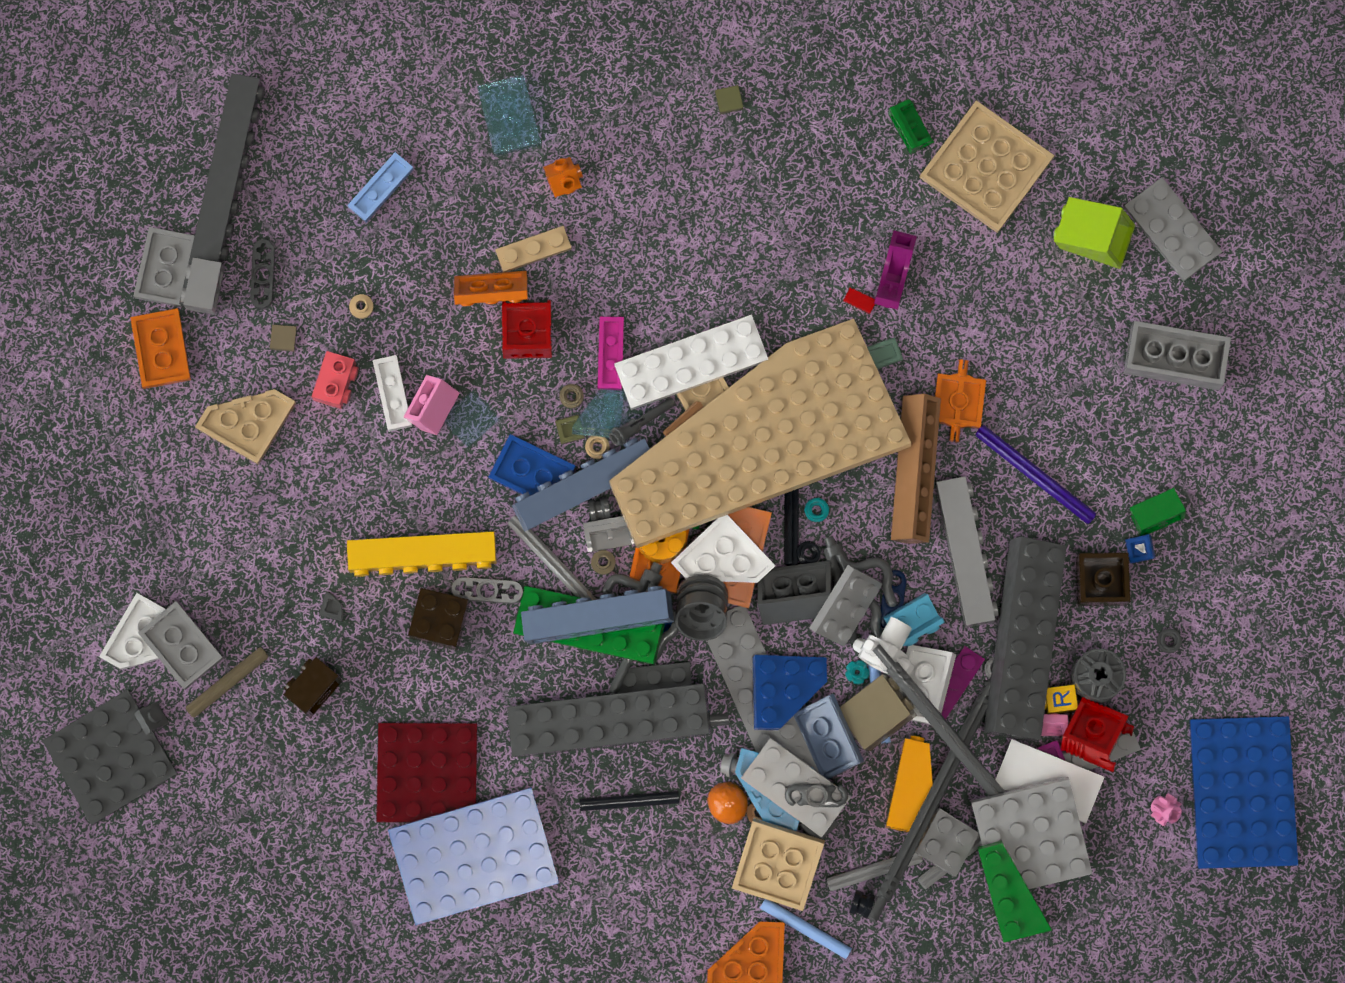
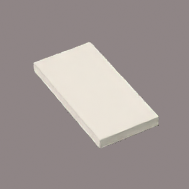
M1011 739L995 780L1004 791L1008 792L1069 777L1079 821L1086 824L1104 776Z

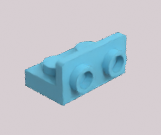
M926 593L883 617L886 624L890 617H893L912 628L903 646L915 644L920 636L936 632L940 628L939 625L944 623L943 618L938 615Z

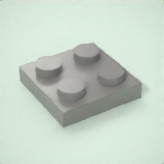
M937 808L915 853L951 876L956 877L979 832L942 809Z

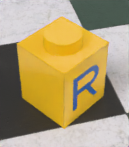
M1075 685L1047 689L1046 714L1076 711L1078 704Z

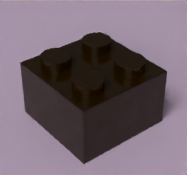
M1129 553L1078 554L1076 557L1078 607L1127 606L1131 602Z
M420 588L408 633L409 638L458 650L470 605L469 600Z
M317 657L313 660L308 659L300 669L302 673L297 679L293 677L285 685L284 689L286 691L283 694L310 719L343 682L335 672Z

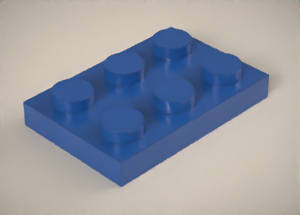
M510 434L488 478L521 495L529 492L531 496L539 492L538 486L548 481L552 485L561 481L559 476L570 470L574 472L576 466Z

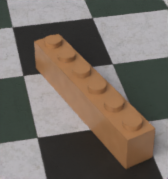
M927 394L903 396L901 422L911 441V447L898 451L891 540L905 544L929 543L941 398Z

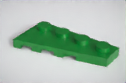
M998 841L979 846L978 851L1003 943L1052 931L1050 924L1018 871L1004 843Z

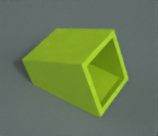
M1069 197L1067 204L1063 206L1061 211V222L1054 231V242L1062 250L1121 269L1135 228L1134 222L1123 208Z

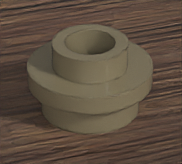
M568 384L561 389L559 397L563 406L573 409L582 404L584 394L579 386ZM571 392L576 394V399L573 401L567 399V395Z
M598 551L591 559L592 569L597 574L607 575L615 568V558L609 551ZM601 558L608 560L606 566L599 565L598 562Z

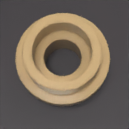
M359 294L351 299L349 309L354 317L364 319L371 315L374 305L370 297ZM360 302L366 304L362 310L357 309V304Z
M593 435L586 441L585 449L591 458L601 459L603 458L602 454L609 451L610 445L604 436ZM595 443H600L602 445V449L600 451H595L593 449V445Z

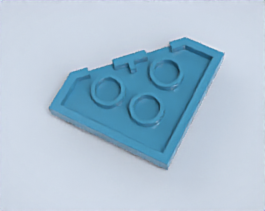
M741 748L735 773L762 820L797 831L799 821L741 779L759 754V752Z

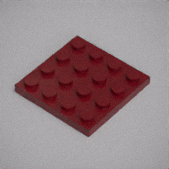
M378 723L376 822L410 823L475 804L477 795L478 724Z

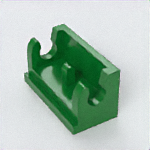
M910 99L889 108L888 115L910 155L934 143Z
M1174 488L1129 508L1131 512L1130 517L1140 536L1151 534L1185 519L1186 509Z

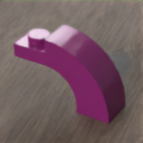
M893 231L874 304L898 310L917 236Z

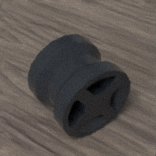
M856 890L849 913L853 915L858 913L863 918L868 919L875 895H864L861 891Z

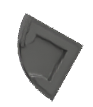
M325 593L319 616L343 622V607L333 594Z

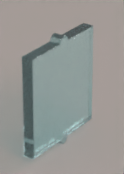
M472 391L450 410L444 422L452 430V435H456L468 448L495 425L499 419L489 409V404L484 403Z

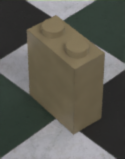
M882 674L840 707L850 731L862 748L867 751H872L917 716L913 710L915 705L907 696L904 697L899 691L900 687L892 677Z

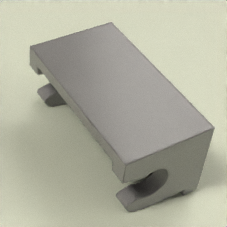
M623 516L583 523L588 553L635 544Z

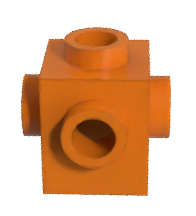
M570 157L558 159L554 163L543 167L555 198L564 194H571L577 189L582 188L579 180L583 178L581 169L578 164H573Z

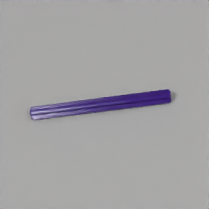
M985 425L978 429L975 434L977 438L1086 524L1092 522L1096 516L1093 510Z

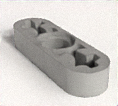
M461 577L452 584L454 596L475 602L515 604L522 599L523 589L516 581ZM461 583H466L468 588H474L473 583H478L476 588L477 597H472L473 591H466L465 595L462 596L456 588L460 587ZM485 584H490L495 589L493 596L489 598L483 597L480 592ZM498 584L503 585L502 590H510V586H515V590L519 591V594L514 595V599H509L508 594L501 593L502 599H498Z

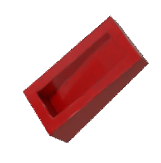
M849 288L843 300L869 315L875 306L874 298L852 288Z

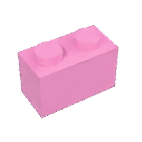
M426 375L404 418L420 430L437 435L460 393L444 380Z

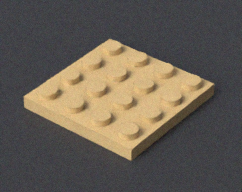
M976 100L919 178L998 233L1055 155Z

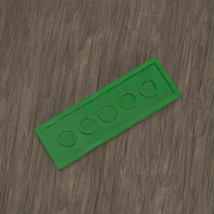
M525 586L513 634L524 636L521 612L528 611V607L541 605L543 608L552 607V603L555 602L573 604L580 597ZM665 623L550 642L655 665Z

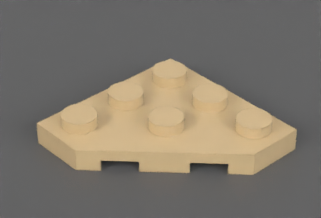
M273 389L262 394L234 399L231 402L219 405H211L206 408L195 428L259 465L296 405V401Z

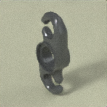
M793 784L785 792V799L791 806H794L796 803L791 797L792 792L796 790L802 795L801 799L797 802L799 806L841 807L848 800L847 789L843 786L838 787L842 794V798L839 801H835L832 798V793L836 790L834 785L827 787L820 784ZM815 788L821 789L824 793V799L819 803H814L809 798L810 791Z

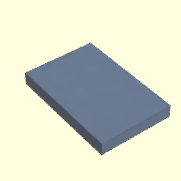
M834 694L828 695L799 710L794 715L817 769L825 778H833L864 762Z

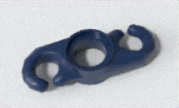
M892 570L893 576H898L901 580L899 585H892L894 594L900 598V603L896 607L888 606L883 594L880 607L882 613L880 624L882 628H885L887 625L883 617L900 608L904 603L907 579L900 570Z

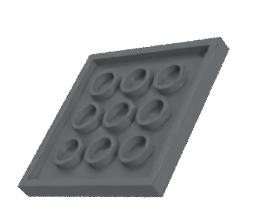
M128 689L42 740L92 826L178 774L154 732L146 735L134 714L140 708Z

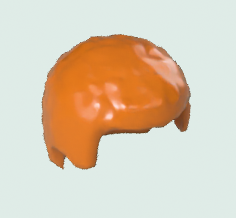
M730 781L718 783L708 793L707 803L712 816L719 822L735 824L743 819L747 812L748 799L740 786Z

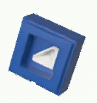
M1150 534L1125 540L1130 564L1156 559Z

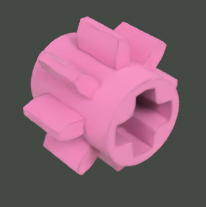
M1169 793L1165 798L1158 796L1151 804V811L1153 812L1151 816L1162 826H1165L1167 822L1173 824L1181 816L1182 810L1180 806L1182 804Z

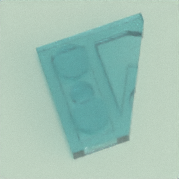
M600 389L573 425L572 434L610 438L609 434L612 429L621 426L624 391Z

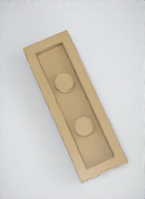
M564 226L495 249L503 272H508L572 250Z

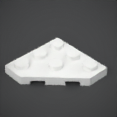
M728 515L716 519L671 562L686 579L699 574L716 577L722 582L758 583L775 567V564Z
M136 593L99 657L121 670L158 660L159 658L138 632L166 609Z

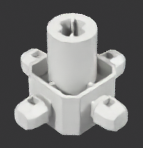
M890 617L880 638L869 635L867 640L858 638L853 644V649L859 653L858 657L887 675L889 674L886 672V666L872 651L879 644L894 662H898L908 675L914 669V665L907 660L909 656L901 651L912 628L896 618Z

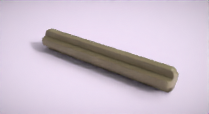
M261 647L255 650L187 705L186 711L193 718L199 715L267 660L268 654Z

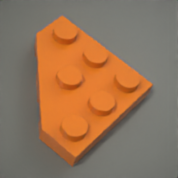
M759 922L708 969L707 983H783L785 923Z

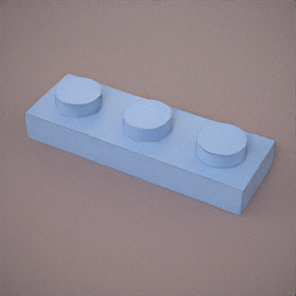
M395 152L347 205L348 208L367 223L414 170L413 166Z

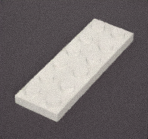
M749 315L614 363L630 409L633 410L757 366L761 362L768 360L753 317Z

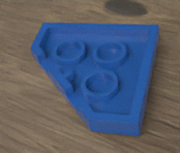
M754 655V730L781 729L827 682V658Z

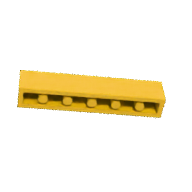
M478 532L347 540L348 570L350 573H354L356 577L369 576V572L379 571V575L394 574L393 570H403L405 574L418 573V569L428 568V572L443 571L442 567H452L454 571L467 570V566L477 565V569L492 568L491 564H497L495 533Z

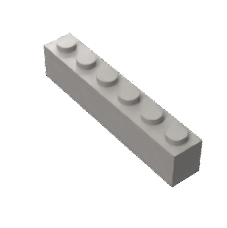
M966 476L936 482L935 487L964 628L994 623L995 616H998L996 601H991L990 592H993V584L991 578L986 577L985 569L988 568V560L986 554L981 553L980 545L983 544V536L981 530L976 529L975 521H978V512L976 506L971 505L970 497L974 496L971 482L967 483Z

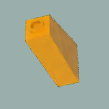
M910 736V739H904L886 828L909 832L933 785L930 744L924 743L925 739L922 737Z

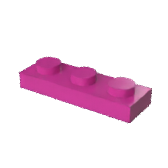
M600 317L598 390H622L614 363L623 361L624 317Z

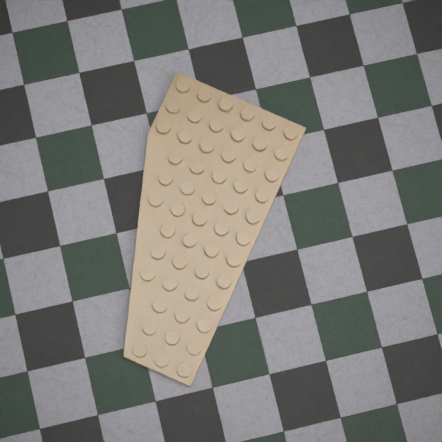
M854 319L783 345L770 355L768 360L761 362L609 480V484L636 548L904 450L911 447V441Z

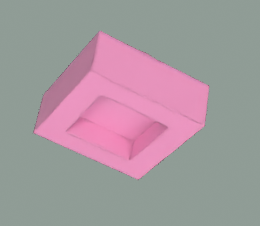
M1058 713L1044 714L1041 736H1063L1068 727V715H1060Z

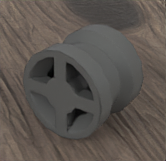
M602 497L599 501L588 500L591 521L611 518L607 497Z

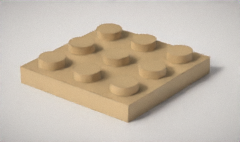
M753 818L732 889L803 911L825 840Z

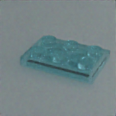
M524 75L477 86L494 157L541 145Z

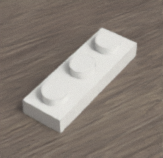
M397 355L373 360L388 432L412 427V423L404 418L408 404Z

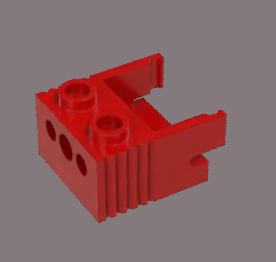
M547 300V303H506V301H502L503 359L552 358L551 300Z
M1082 697L1063 734L1061 751H1066V753L1075 755V757L1079 756L1080 759L1083 758V760L1114 773L1116 762H1111L1109 757L1121 734H1130L1132 736L1134 726L1127 723L1129 716Z

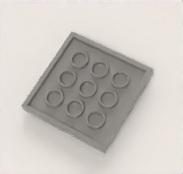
M1069 777L971 800L982 846L1002 841L1029 889L1092 874Z

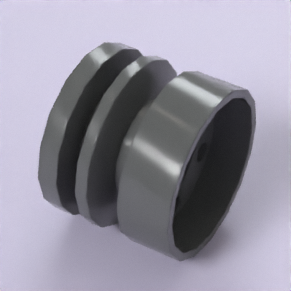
M699 574L688 577L681 582L677 589L675 622L680 633L695 641H708L717 638L724 632L727 627L728 590L725 584L716 577Z
M1092 649L1084 653L1073 665L1070 674L1071 685H1075L1076 695L1080 699L1084 697L1086 700L1089 699L1099 704L1113 699L1123 688L1126 680V668L1121 658L1114 652L1106 649ZM1099 670H1102V676L1104 678H1101L1098 681L1095 679L1096 674L1093 672H1098Z

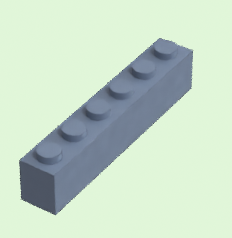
M635 437L624 444V449L616 452L614 448L602 454L604 459L596 463L592 459L580 465L582 470L575 474L570 470L560 475L561 481L553 485L548 481L538 486L539 492L531 496L529 492H526L516 497L517 503L511 506L524 532L611 488L609 480L650 449L645 438L638 441Z
M662 586L650 587L648 592L639 593L638 590L625 591L623 596L615 597V594H604L600 596V599L592 601L591 598H580L573 604L555 602L552 603V607L548 608L536 605L528 607V611L521 612L524 641L529 644L674 622L671 593L663 589Z

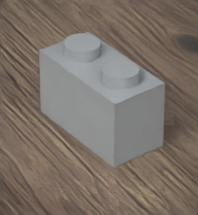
M193 258L192 264L187 265V288H183L181 293V302H184L183 305L186 310L216 314L225 270L221 262Z

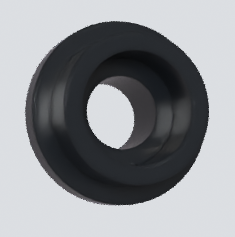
M805 541L797 547L796 557L801 564L818 562L820 549L816 543ZM806 549L811 551L810 558L804 555Z

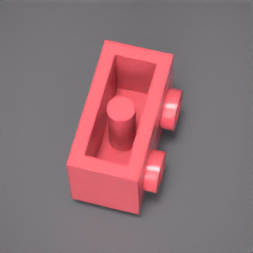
M326 351L312 394L313 400L342 409L343 403L348 404L351 396V390L348 388L350 382L356 380L359 367H355V360Z

